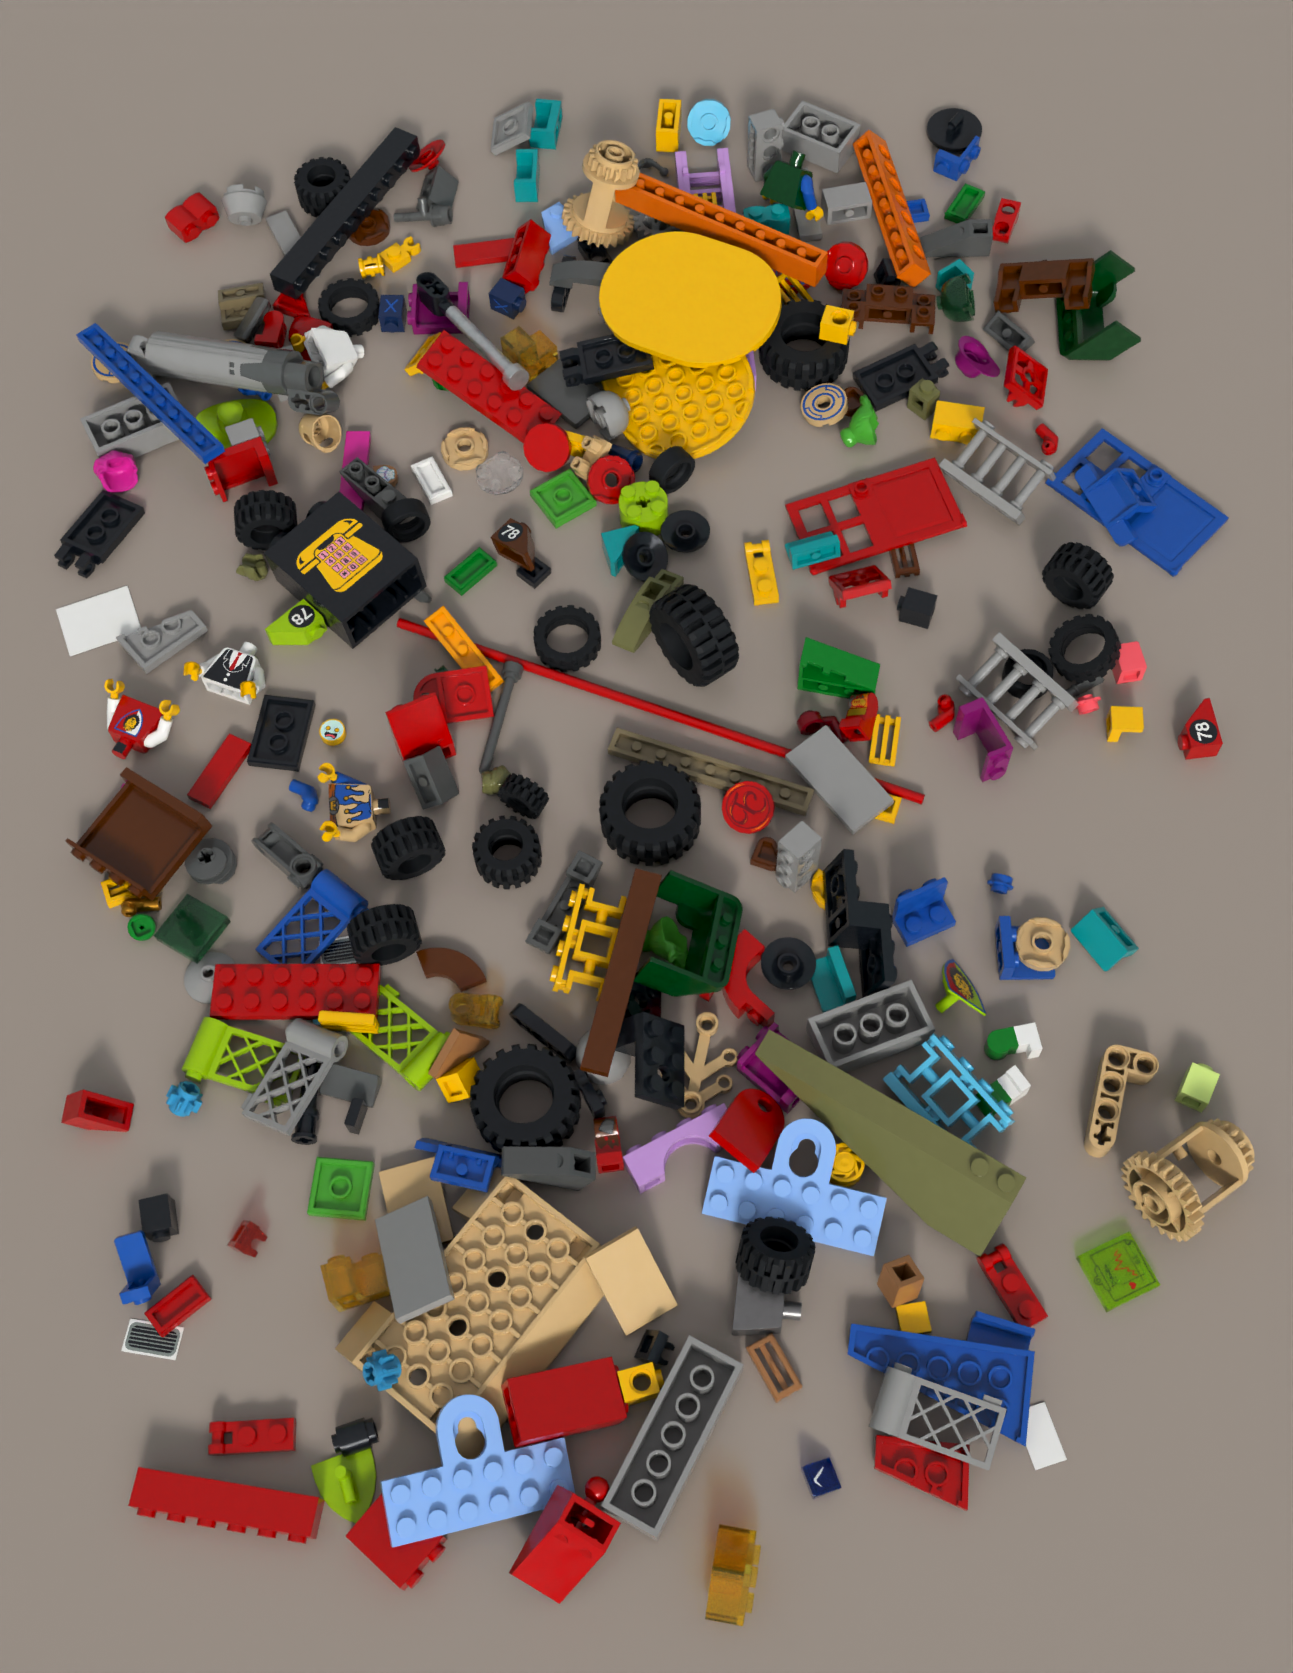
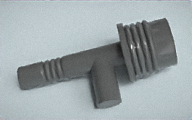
M426 197L417 198L419 212L394 213L393 216L394 222L430 221L433 227L452 224L453 221L451 206L431 204L428 211Z

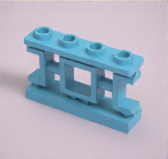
M933 1033L929 1037L930 1039L922 1044L923 1048L931 1056L913 1073H910L904 1065L900 1064L894 1072H890L883 1078V1081L908 1109L944 1130L946 1129L940 1123L941 1120L948 1127H952L957 1121L962 1119L971 1130L961 1139L975 1148L976 1146L971 1140L990 1123L1002 1133L1009 1125L1015 1122L1011 1117L1014 1113L1005 1101L1001 1100L998 1102L991 1095L994 1089L984 1078L978 1080L973 1075L972 1071L975 1068L964 1056L959 1059L952 1051L955 1046L945 1035L939 1037ZM935 1047H938L961 1072L962 1075L960 1077L952 1069L941 1078L935 1073L931 1067L942 1058L934 1049ZM922 1075L932 1085L921 1096L928 1104L927 1107L901 1078L904 1077L909 1083L913 1084ZM953 1080L969 1100L949 1117L932 1097ZM975 1089L1002 1118L1001 1120H998L992 1113H989L979 1122L970 1112L981 1101L974 1094L973 1091Z

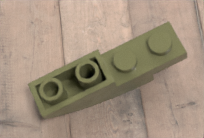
M661 569L655 578L649 576L624 614L612 640V645L635 653L652 632L649 611L653 603L683 585L684 577Z

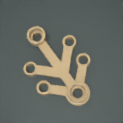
M703 1012L696 1019L699 1039L694 1063L684 1051V1071L690 1078L688 1090L684 1086V1108L677 1109L684 1118L691 1117V1119L700 1116L701 1112L705 1109V1102L719 1093H729L732 1089L733 1082L731 1077L720 1075L717 1077L716 1083L700 1091L703 1080L724 1067L735 1066L738 1061L737 1052L732 1048H727L722 1051L719 1057L705 1065L710 1038L718 1030V1019L711 1012ZM705 1023H710L712 1025V1028L710 1030H704L702 1028V1025ZM731 1054L734 1056V1060L726 1061L724 1056ZM725 1080L729 1083V1086L722 1088L719 1086V1082ZM688 1102H694L696 1107L694 1109H687L685 1105Z

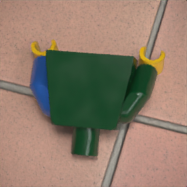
M793 150L789 163L777 160L764 173V186L760 195H762L764 200L770 199V204L777 201L794 209L804 211L807 209L809 211L806 213V219L811 220L815 217L817 222L823 217L824 213L822 208L817 206L815 199L813 174L811 171L801 168L806 154Z

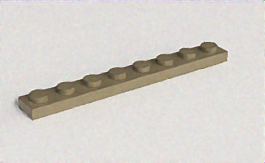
M616 728L608 747V754L640 764L639 761L646 760L647 764H654L655 760L663 761V765L667 767L669 764L677 767L678 773L684 771L689 776V780L724 791H728L736 783L743 781L757 782L766 787L771 793L775 807L806 816L814 795V789L620 728Z

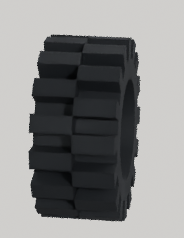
M515 773L509 774L498 791V797L501 798L500 801L506 803V807H511L513 812H519L523 817L526 815L529 819H537L549 801L548 794L544 792L542 787H538L536 782H531L530 778L526 777L525 779L523 775L518 774L517 776Z

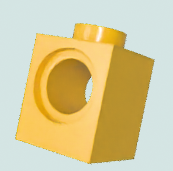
M826 305L820 322L819 339L847 345L849 337L854 336L857 322L853 321L854 311Z
M653 1362L617 1371L624 1401L628 1403V1406L656 1399L660 1388L664 1385L661 1369L654 1370ZM640 1376H645L651 1381V1384L647 1390L639 1391L633 1386L634 1381Z

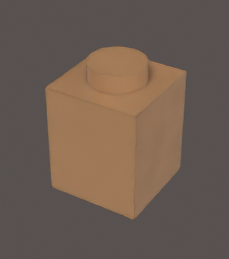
M906 1255L883 1264L877 1285L890 1306L894 1308L917 1299L925 1278L910 1255Z

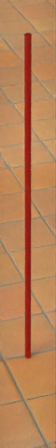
M402 618L398 619V628L439 641L428 627ZM474 643L486 658L501 663L507 661L517 662L523 666L525 671L785 758V755L792 751L791 749ZM874 778L887 793L922 805L925 794Z

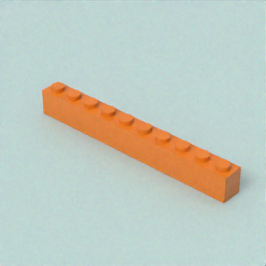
M643 173L639 174L638 182L632 188L615 190V201L619 204L682 231L706 236L750 251L763 259L771 269L810 286L816 287L826 273L827 251Z

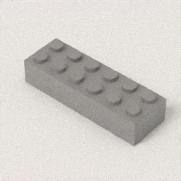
M688 1336L601 1505L604 1511L658 1541L743 1372L744 1364L696 1338Z

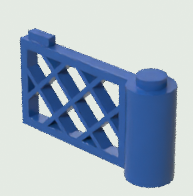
M324 869L314 878L311 888L255 950L272 964H281L277 961L279 959H282V964H287L288 958L301 957V964H314L344 931L350 920L368 910V901L329 869ZM313 898L319 903V913L305 915V906ZM336 917L341 921L334 929L324 930V918ZM319 919V931L305 933V920ZM300 921V933L287 935L286 927L289 923ZM320 937V945L315 950L306 951V938ZM301 939V952L287 953V940ZM282 941V954L270 955L265 951L272 942Z

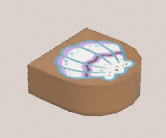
M390 465L373 466V470L393 487L396 486L398 475L394 467Z

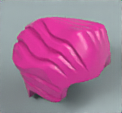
M111 450L94 462L93 471L108 492L128 491L134 488L138 482V468L132 454Z

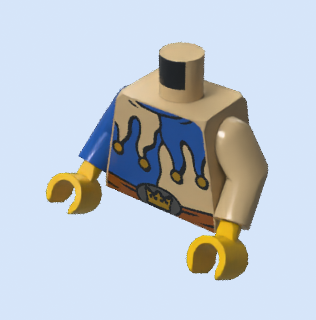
M323 763L319 767L327 775L320 773L317 776L318 780L322 783L328 780L332 782L328 784L330 821H325L319 828L321 831H327L322 835L323 841L329 842L334 837L335 840L357 842L370 831L377 828L376 815L391 813L389 798L375 799L370 785L338 771L335 772L334 766L330 763Z

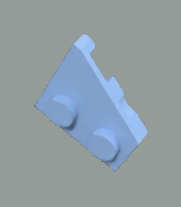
M560 202L541 212L545 231L551 234L549 250L552 255L578 238V236L572 237V231H566L567 226L562 224L563 219L561 217L564 206Z

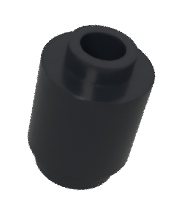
M363 1417L335 1427L336 1434L331 1435L335 1452H342L343 1457L373 1448V1444L379 1442L373 1418L365 1420Z

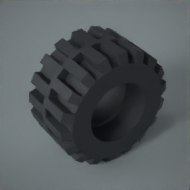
M319 157V159L313 158L310 162L303 163L302 168H298L297 174L294 176V184L301 208H304L307 214L311 213L313 217L319 216L351 179L347 166L341 164L340 160H333L331 157L327 159L324 157Z
M274 490L252 491L248 495L241 496L234 506L235 535L238 541L246 547L267 551L275 536L281 532H290L297 526L295 502L292 501L291 497L285 496L282 492L277 493Z
M1068 542L1061 545L1042 571V579L1046 584V588L1055 598L1072 608L1076 607L1083 610L1084 608L1091 609L1098 603L1112 584L1114 574L1111 572V566L1107 564L1108 561L1099 552L1087 545L1084 546L1082 543Z
M505 815L499 816L500 820L495 821L494 818L488 820L489 825L483 824L480 827L481 833L476 832L474 836L475 842H472L473 856L480 876L483 875L485 882L490 883L492 881L493 887L496 888L503 885L504 889H510L511 885H515L516 889L521 887L520 883L523 881L526 884L529 883L531 875L534 877L537 875V867H541L542 863L541 848L538 835L531 824L527 826V821L522 818L520 821H517L516 816H510V819H505ZM504 845H515L522 849L515 858L510 860H499L493 857L494 852Z
M422 816L407 817L387 825L374 836L371 843L382 875L386 879L406 880L428 872L442 861L446 851L434 821L430 820L429 817Z
M402 904L373 907L352 918L347 925L354 959L360 964H380V966L392 964L412 955L422 944L414 911L411 907Z
M773 1217L757 1218L754 1222L750 1221L747 1223L746 1227L743 1228L735 1261L737 1272L741 1273L740 1277L744 1281H749L750 1286L757 1287L760 1291H768L778 1295L779 1293L791 1294V1291L797 1292L801 1289V1286L806 1285L815 1254V1242L812 1241V1236L806 1233V1229L802 1226H797L793 1221H786L780 1217L778 1219Z

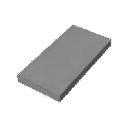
M826 725L785 755L788 763L814 789V792L852 835L894 804L893 798Z
M426 1196L375 1219L395 1319L401 1324L454 1300L455 1297L432 1200Z

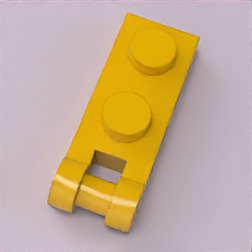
M761 540V543L757 544L745 542L744 553L754 606L779 603L769 540ZM762 553V557L754 558L753 554Z

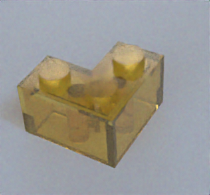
M518 326L500 338L502 353L513 364L519 363L529 373L528 382L535 379L558 360L557 346L540 330L529 336Z
M370 1253L364 1255L361 1258L362 1261L356 1263L353 1262L350 1256L338 1255L328 1259L327 1264L320 1265L328 1299L339 1312L391 1296L382 1254Z
M719 1524L705 1616L706 1620L743 1626L745 1612L752 1614L754 1593L748 1591L749 1587L756 1588L758 1567H753L752 1565L758 1566L761 1545H755L756 1531Z

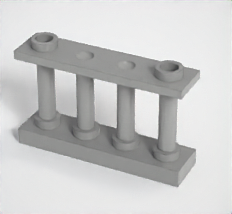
M974 418L972 423L978 432L956 460L953 459L950 462L944 458L939 467L943 473L1020 526L1025 519L1024 514L1021 512L1023 509L1021 506L1044 476L1051 481L1056 479L1052 471L1054 467L1043 459L1040 462L999 435L994 431L995 427L984 419L980 422ZM986 436L998 443L976 473L968 475L963 471L965 463ZM1006 449L1017 458L998 483L989 489L983 485V478ZM1024 463H1027L1036 472L1014 501L1010 500V502H1007L1002 498V492Z
M999 632L992 639L997 646L994 649L996 652L968 681L959 674L956 677L961 683L958 688L969 698L972 695L977 699L983 697L990 710L1017 734L1014 739L1025 749L1030 746L1035 751L1038 748L1032 740L1035 734L1059 709L1063 710L1066 707L1072 712L1079 704L1075 698ZM1010 657L1015 662L1013 665L1014 669L985 698L975 688L1002 659L1006 660ZM1028 673L1034 679L1032 682L1033 686L1004 715L994 704L1021 676H1025ZM1047 690L1053 696L1051 699L1052 703L1023 732L1013 721L1040 692L1044 693Z

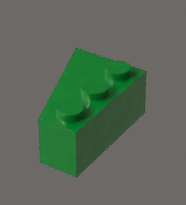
M806 637L799 665L797 689L850 699L853 694H875L880 664Z

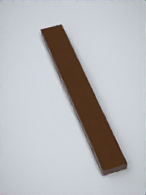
M635 868L581 1062L580 1070L605 1077L609 1075L662 878L660 874Z

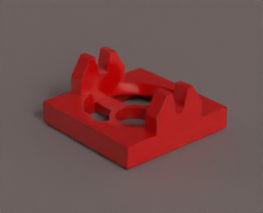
M1016 345L1011 347L1008 353L1004 387L1009 390L1006 401H1013L1014 407L1029 404L1038 410L1044 404L1048 369ZM1015 373L1020 375L1023 386L1016 382ZM1025 374H1030L1031 382L1026 378ZM1032 385L1036 387L1034 394L1030 392V386Z
M876 565L828 577L829 585L833 589L835 601L839 608L846 607V600L877 592L879 595L881 594L882 598L888 597V590L892 589L891 580Z

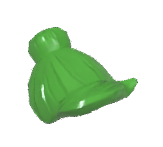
M865 394L860 396L861 406L852 416L849 427L842 429L840 432V437L846 447H853L857 442L865 445H876L877 436L875 430L879 425L878 418L868 396Z
M668 916L662 917L653 925L651 930H647L642 951H652L658 957L685 969L688 955V939L679 932L673 919Z

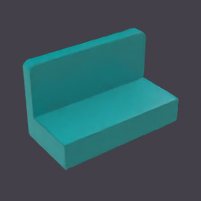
M829 531L786 543L785 550L794 570L840 557V541L837 534L833 535Z
M1104 907L1092 909L1071 929L1073 935L1104 971H1109L1122 958L1132 956L1139 949Z
M839 946L828 948L826 957L816 959V970L811 979L823 1013L856 1000V992Z

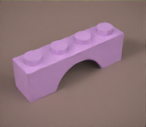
M725 1103L719 1106L716 1104L710 1105L701 1112L702 1115L693 1120L691 1117L686 1118L676 1125V1129L668 1133L666 1131L659 1132L651 1138V1142L644 1146H641V1144L635 1145L626 1151V1155L623 1156V1163L640 1194L665 1181L666 1162L676 1149L689 1144L705 1146L715 1154L724 1149L709 1137V1134L727 1109Z

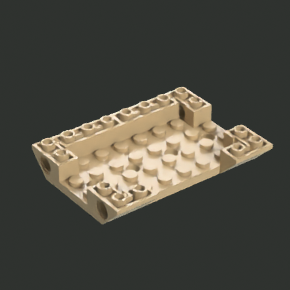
M494 1167L487 1193L468 1188L452 1207V1210L467 1221L465 1226L444 1250L455 1299L401 1324L395 1319L394 1312L391 1313L374 1301L335 1348L336 1351L362 1373L363 1365L367 1362L366 1358L371 1357L372 1352L386 1349L387 1355L394 1354L397 1356L401 1363V1375L397 1378L398 1383L392 1384V1388L385 1391L435 1434L436 1420L442 1407L452 1398L464 1394L477 1395L486 1399L494 1407L501 1429L508 1420L501 1389L502 1384L509 1378L546 1371L604 1297L584 1258L585 1255L601 1245L519 1180L501 1176V1169L498 1167ZM534 1225H539L544 1229L542 1237L537 1240H532L527 1236L528 1229ZM495 1272H501L506 1276L505 1283L500 1287H492L489 1284V1278ZM456 1320H463L467 1324L466 1331L460 1336H455L450 1332L451 1324ZM416 1369H424L427 1372V1379L421 1385H413L410 1380L412 1372ZM465 1417L459 1421L458 1434L455 1439L458 1453L466 1459L477 1457L484 1448L483 1434L476 1428L474 1420L470 1417Z

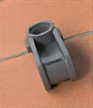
M272 822L268 824V829L262 835L251 840L253 845L288 876V880L298 889L300 887L303 889L311 888L314 878L323 871L322 866L324 864L315 855H310ZM304 869H310L306 873H301Z

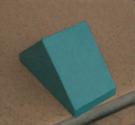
M632 525L601 533L602 548L612 576L616 577L623 567L622 551L624 544L630 536L639 532V526Z

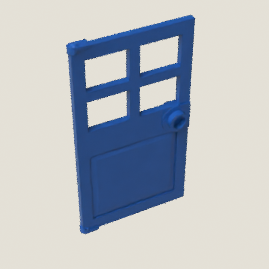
M1102 428L1057 473L1054 472L1056 476L1054 481L1048 478L1045 484L1105 526L1091 503L1086 501L1088 498L1084 492L1078 495L1062 482L1079 465L1083 467L1086 463L1093 465L1100 478L1115 467L1120 468L1128 459L1145 470L1146 473L1140 480L1157 507L1151 513L1136 512L1127 519L1139 539L1129 543V545L1174 577L1182 569L1183 565L1228 521L1229 517ZM1103 442L1121 453L1105 471L1086 459Z

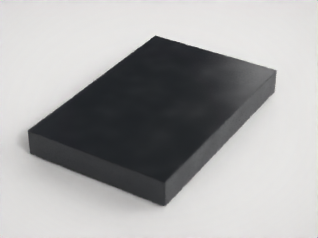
M264 695L247 759L248 765L299 772L316 706L315 701Z

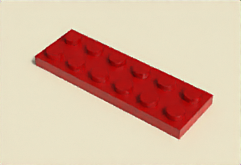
M443 330L417 364L416 368L522 443H524L525 436L530 429L543 423L556 424L562 414L525 387L517 391L511 390L502 379L503 374L493 364L445 330Z
M215 964L210 1017L217 1020H295L297 1018L318 1020L319 1011L324 1010L374 1014L378 1019L381 966L380 964Z

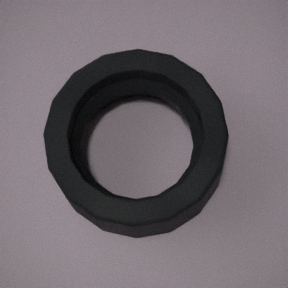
M681 446L670 447L662 452L652 464L649 471V480L658 482L666 494L675 492L693 474L695 460Z
M404 498L393 502L387 506L381 516L384 530L399 543L418 539L428 531L431 524L424 503L415 498ZM415 517L407 523L397 524L405 518Z
M1034 649L1020 650L1047 675L1053 678V665L1047 656ZM1008 657L1005 663L1002 681L1014 669L1013 665L1015 662L1010 657ZM1017 680L1007 691L1012 696L1020 699L1033 685L1024 684ZM1047 690L1044 693L1040 692L1035 699L1043 696Z

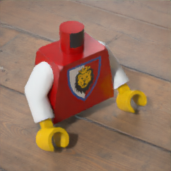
M113 679L106 680L104 688L108 693H111V696H108L107 729L112 739L116 742L112 753L121 759H126L131 749L144 754L151 748L166 741L173 723L171 717L176 716L180 712L179 706L172 704L169 710L170 700L161 701L159 708H156L126 695L119 697V693L124 691V683L117 681L116 689L114 690Z

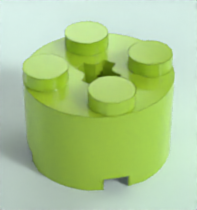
M653 480L648 482L642 481L622 488L619 497L621 527L636 525L639 526V532H650L656 536L661 533L662 523L668 517V498L658 482Z

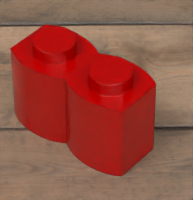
M200 192L188 197L182 205L174 207L165 216L169 229L185 243L196 239L202 230L213 227L220 218L216 206Z

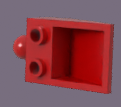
M600 1476L591 1477L585 1484V1499L557 1485L509 1573L560 1604L604 1555L621 1524L595 1507L597 1503L604 1501L610 1489L607 1480Z

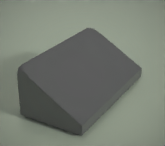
M263 297L255 298L235 331V338L247 344L251 342L263 322L265 314L271 309L268 299Z
M997 311L983 328L986 333L1007 350L1016 345L1021 350L1026 351L1035 343L1030 335L1000 311Z
M333 1064L321 1083L319 1093L351 1102L353 1098L362 1099L367 1107L373 1108L382 1081L378 1075Z

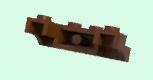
M1094 258L1001 263L993 301L995 313L997 311L1001 313L1019 312L1022 299L1064 297L1065 310L1089 309L1093 293L1092 281L1095 273Z
M867 284L866 290L843 288L841 308L854 311L853 321L859 322L858 329H863L864 321L910 324V333H914L915 326L929 327L928 334H933L936 295L913 293V287Z

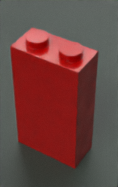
M612 1356L507 1379L502 1384L501 1389L515 1448L618 1425L627 1418L628 1403H625L624 1397L621 1394L620 1381L617 1374L619 1368L617 1365H614Z

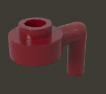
M808 710L802 713L797 720V726L802 735L814 734L826 725L830 726L832 732L842 743L847 741V737L839 729L840 723L836 716L822 717L820 712Z

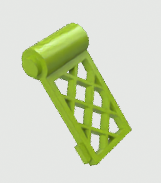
M389 984L385 987L380 985L379 996L382 994L388 999V1008L378 1009V1016L388 1015V1026L379 1027L378 1033L388 1032V1044L376 1046L373 1043V1033H350L420 1092L433 1079L428 1072L450 1033L446 1031L443 1034L434 1029L398 999L400 996L399 992ZM405 1013L407 1015V1024L393 1026V1014ZM425 1029L429 1033L422 1041L412 1042V1030ZM407 1030V1042L393 1044V1032ZM407 1049V1057L400 1064L396 1063L393 1060V1050Z
M203 1017L183 1064L182 1071L186 1073L185 1077L194 1082L209 1079L255 1093L261 1082L254 1085L247 1084L242 1075L258 1068L262 1078H264L265 1074L261 1066L274 1061L279 1054L275 1048L281 1050L285 1043L228 1026L214 1018ZM232 1036L244 1038L247 1047L232 1053L229 1048ZM262 1045L270 1046L274 1055L258 1062L253 1049ZM250 1051L255 1064L240 1070L235 1058ZM232 1060L237 1072L227 1077L218 1075L217 1072L220 1065ZM301 1069L293 1071L289 1083L298 1080ZM240 1077L241 1081H237L234 1079ZM287 1094L274 1097V1106L278 1107L282 1103H288Z

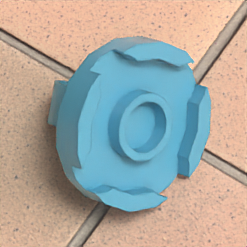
M703 99L691 108L687 118V128L697 143L704 146H714L725 139L730 130L731 117L728 109L722 102L715 99Z

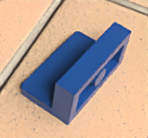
M976 1311L971 1318L966 1341L1028 1350L1030 1341L1035 1334V1329Z

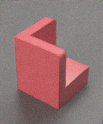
M1139 642L1122 643L1121 649H1119L1120 658L1119 660L1116 659V665L1112 669L1116 684L1142 680L1147 665Z

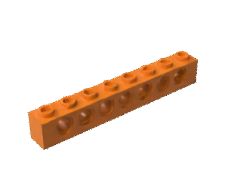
M868 130L853 143V147L864 180L867 183L872 204L897 278L914 288L931 275L887 143L874 132Z

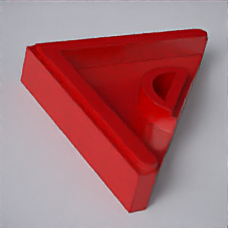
M280 293L272 305L274 310L293 318L298 316L311 317L303 294L296 300Z

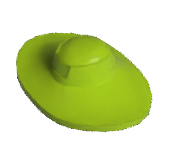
M237 399L218 403L202 410L196 416V419L223 444L224 449L231 447L225 430L227 426L253 418L255 426H261L266 443H269L275 436L278 426L276 413L272 406L259 399Z

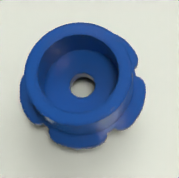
M992 873L991 879L987 881V884L991 886V891L995 893L1007 894L1008 890L1010 891L1014 888L1012 886L1013 878L1007 875Z

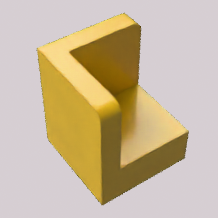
M1110 707L1106 717L1107 742H1118L1122 732H1143V707Z
M474 1057L466 1059L436 1079L448 1103L471 1097V1086L476 1084L474 1076L480 1070Z

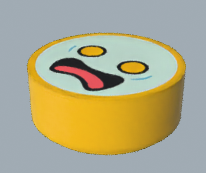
M329 719L322 723L319 734L325 744L335 746L345 740L346 729L340 720Z

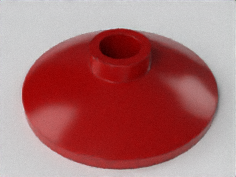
M441 139L435 140L422 148L419 157L409 166L410 171L417 172L426 168L429 170L435 168L439 164L438 158L445 148V142Z

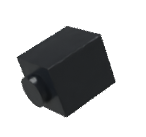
M908 587L906 595L900 596L897 610L901 611L899 621L928 629L938 595Z
M168 1193L139 1200L142 1231H144L145 1236L150 1241L164 1242L169 1240L170 1236L179 1234L175 1200Z

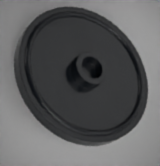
M958 108L944 109L935 113L927 124V136L931 143L949 152L965 151L974 137L978 136L981 138L982 125L979 119L971 112Z

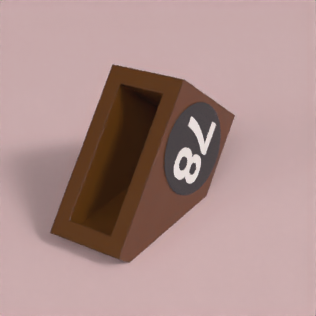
M510 518L491 536L492 542L500 556L532 572L535 569V546L531 537V530L525 523H519Z

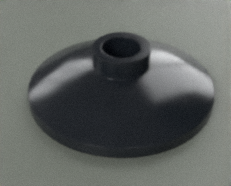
M681 510L670 514L661 526L663 542L670 549L677 552L689 553L699 550L707 543L710 536L708 521L701 514L690 510Z
M638 532L630 536L625 542L622 559L626 570L631 576L637 580L646 581L649 576L655 578L661 569L666 570L668 552L658 536L650 532ZM639 554L643 555V562L640 560Z
M791 937L779 938L765 948L761 957V970L764 977L773 986L784 990H794L803 987L812 979L816 970V958L812 949L805 942ZM790 964L793 966V969L788 971L783 966Z

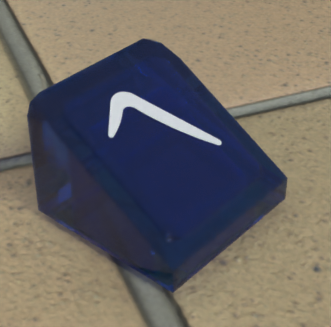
M830 1457L801 1467L813 1500L842 1488Z

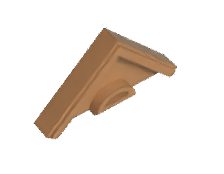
M454 1028L428 1074L438 1079L486 1047L490 1041L483 1036Z

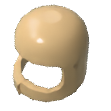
M307 413L300 419L299 433L307 444L314 446L323 453H330L337 448L342 433L339 421L335 417L328 414L314 415ZM328 438L333 439L331 445L327 447L319 446L324 440Z

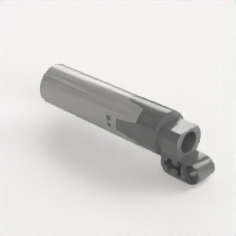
M163 331L154 332L148 339L145 347L146 365L149 371L156 376L288 396L290 408L301 413L327 414L335 412L340 405L339 397L334 391L321 389L324 378L322 363L304 360L299 351Z

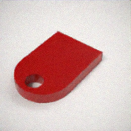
M487 666L429 674L420 680L415 688L413 701L423 694L436 693L447 724L494 717Z
M745 1089L731 1101L709 1134V1137L750 1171L755 1173L782 1133L785 1125L784 1115L778 1103L770 1095L758 1089ZM758 1103L762 1104L766 1108L767 1112L763 1111L759 1107Z

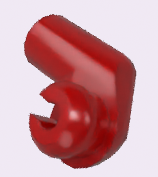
M1044 423L1040 424L1036 428L1035 433L1043 439L1041 445L1042 452L1045 455H1052L1057 451L1059 438Z

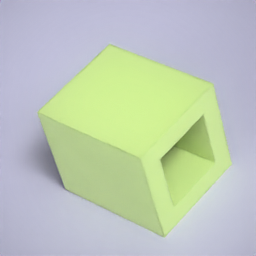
M1192 1062L1185 1072L1174 1101L1202 1113L1210 1102L1220 1074L1214 1072L1208 1065Z

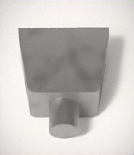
M738 1272L732 1335L781 1333L782 1319L800 1321L802 1302L785 1301L784 1293H779L778 1295L768 1291H760L759 1288L750 1286L749 1281H744L740 1277L741 1273Z

